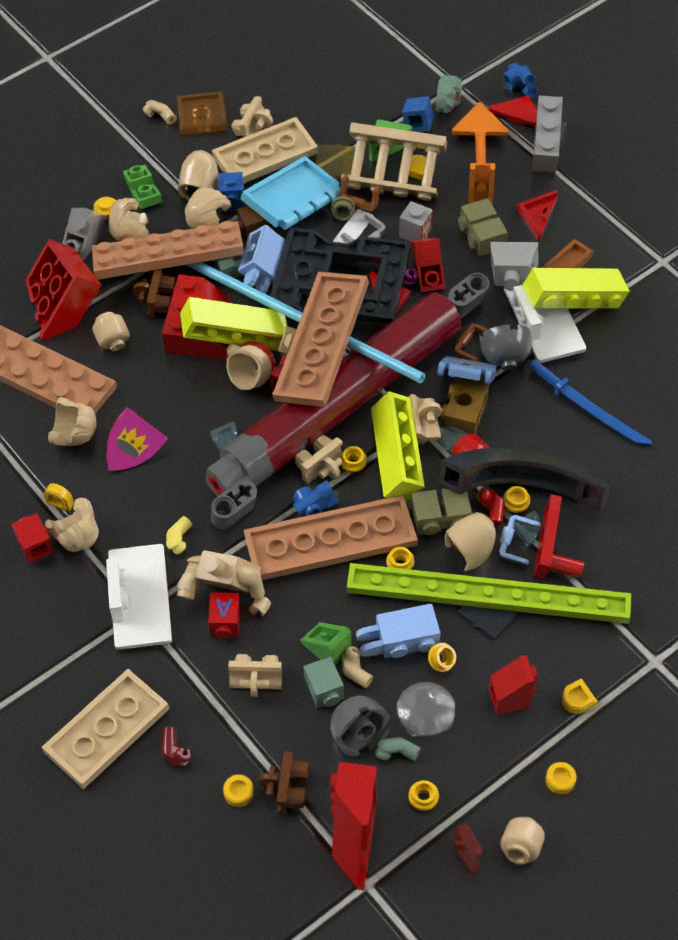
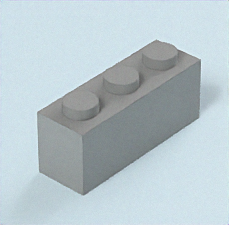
M539 96L533 171L557 173L563 97Z

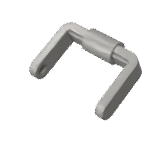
M367 213L364 216L365 220L378 229L368 237L381 238L385 234V225L370 213ZM345 232L341 234V239L346 243L355 240Z

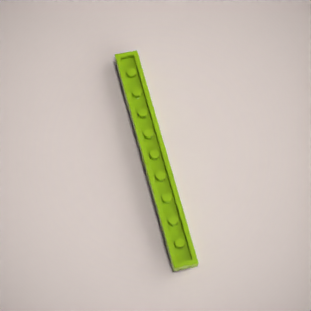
M350 563L347 582V593L627 624L630 621L631 593Z

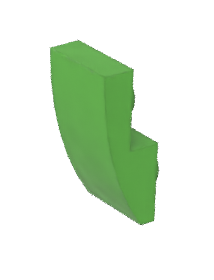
M146 165L133 166L129 170L123 171L131 194L139 203V209L163 202L161 194L153 182L152 174Z

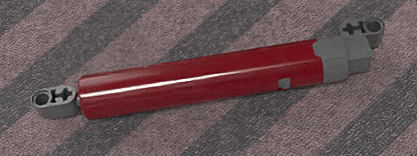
M473 273L450 290L448 298L437 292H431L366 340L364 344L410 367H414L461 330V318L484 301L489 287L488 278L484 274ZM353 350L342 358L326 407L283 402L271 413L220 450L221 459L207 468L206 483L214 494L218 496L211 506L210 521L213 526L219 529H227L249 513L255 505L256 486L291 461L299 452L312 445L316 439L325 435L401 377L402 374ZM223 509L228 511L229 514L220 515L217 511Z

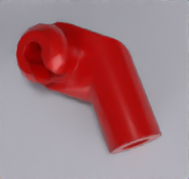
M480 489L477 493L478 501L490 511L489 519L493 522L494 526L502 525L504 500L491 489Z

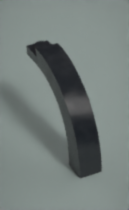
M512 448L477 449L443 459L438 482L460 495L470 489L491 484L536 486L571 497L597 511L605 508L611 484L592 476L593 469L579 463L546 453Z

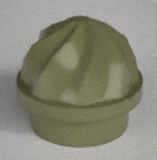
M345 195L337 196L331 203V212L338 220L349 219L355 211L354 202Z

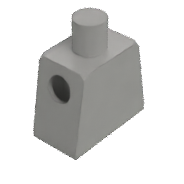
M491 242V267L494 284L496 286H504L508 291H513L514 287L523 285L532 268L538 267V242Z

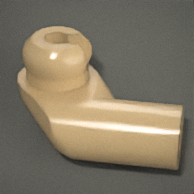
M150 100L143 107V112L149 115V117H152L156 112L169 125L176 121L175 114L165 104Z
M353 646L348 647L341 659L343 673L346 677L367 688L373 676L361 669L360 650Z

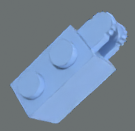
M267 225L249 234L244 255L238 269L245 276L244 284L253 287L255 284V289L266 294L270 283L275 280L286 242Z
M432 604L376 615V625L356 631L359 641L379 638V641L367 643L360 647L363 657L383 654L384 658H400L411 652H428L433 645L440 643V630Z

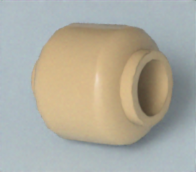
M106 312L95 319L92 331L102 349H111L112 352H115L125 347V342L129 339L130 333L121 315Z
M514 818L506 826L501 839V849L513 863H530L536 860L545 840L544 831L532 818Z

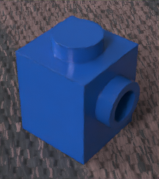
M429 96L406 99L402 111L404 124L412 127L413 132L430 131L434 115Z
M242 172L218 173L219 191L231 201V207L226 211L245 207V203L240 199L244 191Z

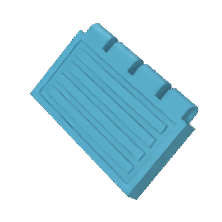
M304 156L243 191L240 199L273 226H280L286 230L314 213V211L329 204L337 196H340L341 188L337 180Z

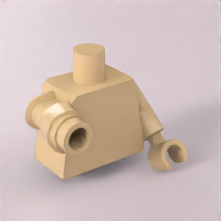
M203 551L201 556H193L187 560L186 572L177 584L179 585L177 596L194 600L201 581L209 586L251 594V597L255 598V600L249 607L250 613L255 615L259 610L262 617H264L271 602L264 597L265 591L260 574V566L240 557L210 551Z

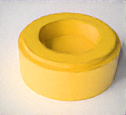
M564 762L552 764L546 774L548 788L557 794H566L572 791L577 779L574 768Z
M234 775L227 779L224 784V797L232 806H245L250 803L254 796L253 784L244 775Z

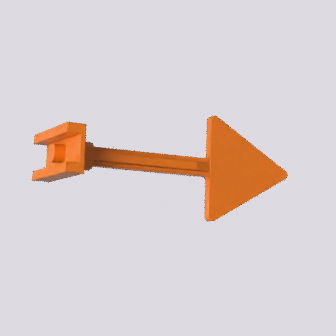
M478 102L452 129V134L474 135L476 140V163H470L468 204L488 198L493 206L495 164L486 163L485 136H508L509 130L481 102Z

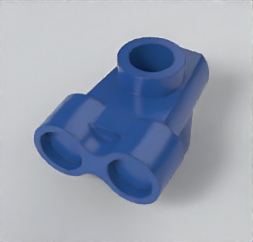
M512 63L508 67V71L503 73L504 82L510 90L519 87L522 93L529 96V98L537 94V88L533 85L535 76L526 65L521 67L517 63Z
M327 480L316 486L315 490H312L310 487H303L293 495V501L295 502L293 506L300 517L321 513L323 509H329L339 503Z

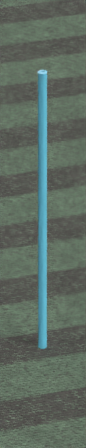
M202 262L186 264V266L300 322L302 312ZM352 337L349 338L347 347L418 383L424 381V373Z

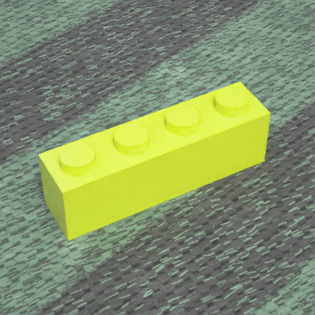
M532 268L522 285L533 308L547 309L619 308L630 292L618 269Z
M189 297L180 312L184 338L242 345L247 341H255L275 351H278L284 328L287 326L285 315L272 309Z
M388 392L371 408L383 495L385 498L403 495L407 503L412 498V493L419 492L425 487L411 399Z

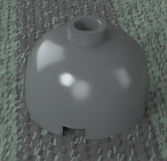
M510 325L493 327L485 330L483 337H479L482 354L486 360L493 365L502 367V370L517 368V364L522 363L529 356L532 348L531 330L524 325H518V329L511 330Z
M361 695L348 698L337 706L331 716L330 730L332 737L340 750L346 755L359 756L361 754L358 751L369 746L370 752L377 747V743L381 739H385L390 731V725L388 724L390 715L373 698Z

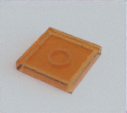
M222 92L177 96L181 135L227 130Z

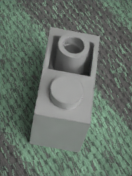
M72 208L62 244L73 247L84 261L91 252L92 246H95L101 237L106 215L87 208Z

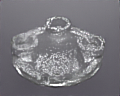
M419 682L409 686L401 694L397 703V712L401 723L406 727L410 735H434L451 727L455 715V702L451 694L442 686L432 682Z

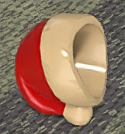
M247 341L240 346L231 344L227 347V372L230 380L240 390H252L262 386L270 379V373L275 367L276 361L273 353L267 346L255 341Z

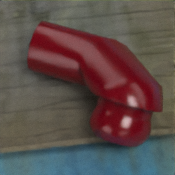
M173 727L162 729L161 753L163 757L175 766L187 765L191 759V752L188 748L184 750L183 747L177 745V729Z

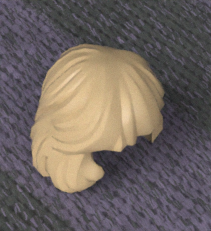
M207 187L199 188L192 195L185 208V218L188 226L191 229H195L201 225H218L220 220L216 210L222 208L226 211L231 207V201L218 190Z
M135 198L118 199L111 207L109 232L117 241H122L126 238L147 237L149 234L145 227L148 223L145 213L139 214L129 211L138 208L139 203Z
M63 397L58 398L54 427L48 435L49 443L59 446H77L88 442L94 435L97 424L94 410L82 403H74Z
M82 497L75 500L73 508L76 512L57 521L47 519L44 525L46 531L59 541L60 545L71 552L90 548L95 543L99 533L92 505L89 500Z

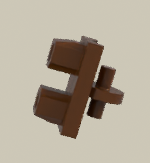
M162 269L154 270L151 285L149 280L144 279L133 287V295L138 298L137 301L139 303H145V300H147L146 305L149 307L147 318L155 319L156 312L168 313L171 296L160 294H173L175 278L164 276Z
M284 751L281 775H278V767L270 766L269 773L260 775L259 785L266 788L267 797H274L275 790H278V814L287 815L288 808H304L306 790L304 788L291 787L292 780L308 781L309 762L293 759V752Z

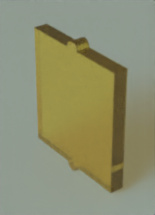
M319 144L316 165L335 180H341L342 174L351 175L356 147L340 146V144Z

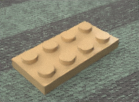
M294 117L212 150V154L224 173L242 172L243 183L286 167L304 156L308 158L318 154V146L297 117Z
M127 669L44 744L42 750L84 789L169 710V705L133 672Z

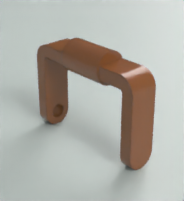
M344 175L341 181L340 197L345 195L347 198H351L355 207L372 212L378 206L380 188H374L372 201L369 203L366 200L347 194L349 176Z
M472 324L457 340L454 355L460 359L480 362L478 358L462 351V349L469 343L474 332L483 336V332L488 329L478 324Z

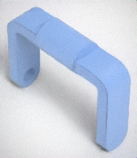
M513 515L509 520L508 526H504L499 541L501 543L500 556L503 559L528 566L529 560L505 552L507 546H510L516 522L535 528H541L542 524L531 519Z

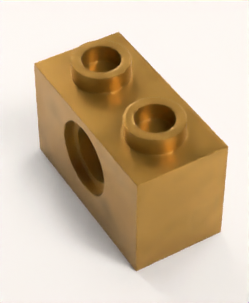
M458 377L456 384L450 385L447 397L450 401L448 405H443L440 419L444 420L443 431L463 436L476 434L488 398L489 384H484L485 381L483 380L478 381Z

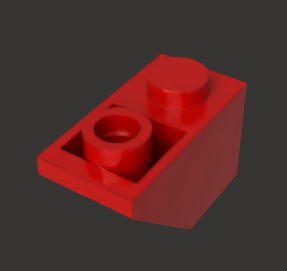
M433 237L410 241L413 267L418 273L417 282L420 292L445 289L439 239Z
M527 655L520 656L490 676L489 691L496 715L530 708L532 696H535L534 683L538 682L536 668L534 665L529 664Z

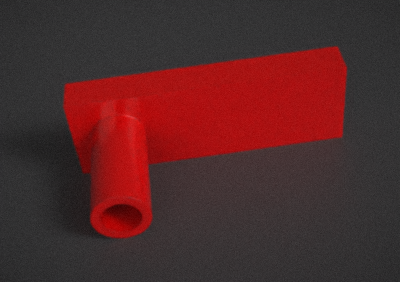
M551 494L544 508L534 578L544 580L549 570L578 578L581 577L583 572V561L553 554L561 496Z

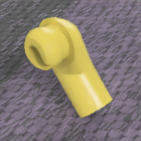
M185 516L181 517L166 533V545L169 550L172 549L174 554H180L186 548V543L182 541V535L192 527V523Z

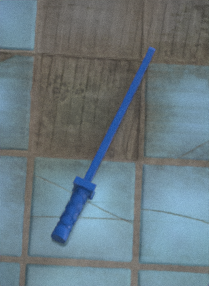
M536 359L531 362L529 367L538 375H541L544 380H547L550 385L552 384L555 388V395L559 396L562 393L582 409L634 443L645 446L652 445L650 439L614 418L569 386V380L566 377L561 380Z

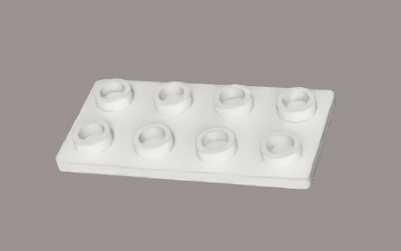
M522 285L514 287L513 291H508L504 288L519 324L527 326L531 330V349L537 361L543 363L586 351V345L568 308H533Z
M163 544L109 550V559H106L109 608L113 620L115 648L120 650L171 643L172 633Z

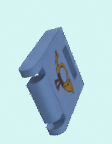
M446 356L439 363L437 375L443 376L448 371V375L453 378L456 376L478 381L483 380L485 381L484 384L490 385L495 378L497 365Z

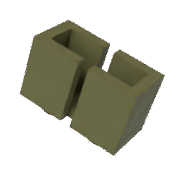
M488 198L461 206V216L458 217L459 227L461 231L466 232L470 247L476 250L479 257L491 254V242H507L508 232L500 218L497 217V213Z
M449 488L441 489L443 515H441L436 490L412 493L411 509L416 534L434 535L445 528L447 531L457 521L471 515L472 511L467 491L460 495Z

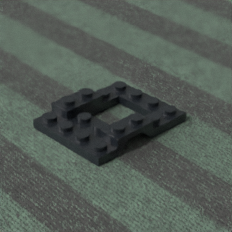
M290 227L270 297L303 313L318 272L330 273L332 265L358 268L360 262L380 264L373 296H364L356 321L388 325L395 320L410 257L411 242L360 236L350 243L328 241L315 230Z

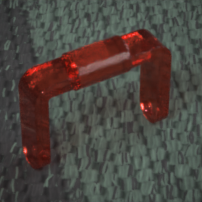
M465 823L455 829L454 846L471 872H477L480 864L474 855L481 854L482 847L469 826Z

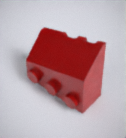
M48 239L25 280L31 303L36 305L37 312L34 315L36 322L41 324L40 339L47 340L77 327L101 287V283L73 247Z
M178 275L162 331L165 352L227 360L226 349L231 344L183 337L180 312L189 297L231 303L230 296L203 277Z
M339 762L338 773H332L330 781L331 816H334L332 857L357 889L364 890L376 810L377 767Z

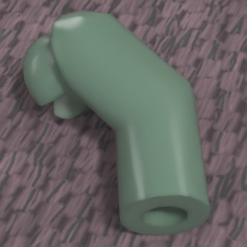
M401 737L381 739L377 743L378 748L375 751V755L382 760H388L391 757V753L398 752L415 761L421 748Z

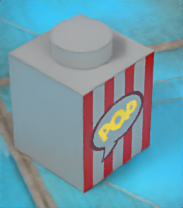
M411 201L400 216L399 237L407 241L426 239L432 230L433 210Z

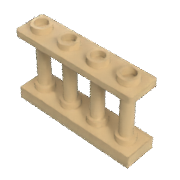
M351 122L349 132L357 143L351 175H348L349 189L360 190V187L370 188L369 191L373 192L375 187H379V194L384 193V191L393 192V195L399 197H407L410 194L416 195L417 199L431 201V198H437V189L431 188L436 156L440 151L446 152V136ZM369 141L378 142L380 145L374 179L360 177L365 147ZM393 144L402 145L404 149L398 182L384 180L389 148ZM416 148L425 149L427 152L421 186L407 184L412 154Z

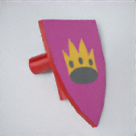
M126 407L112 426L107 440L106 459L108 470H125L150 459L168 438L130 408Z

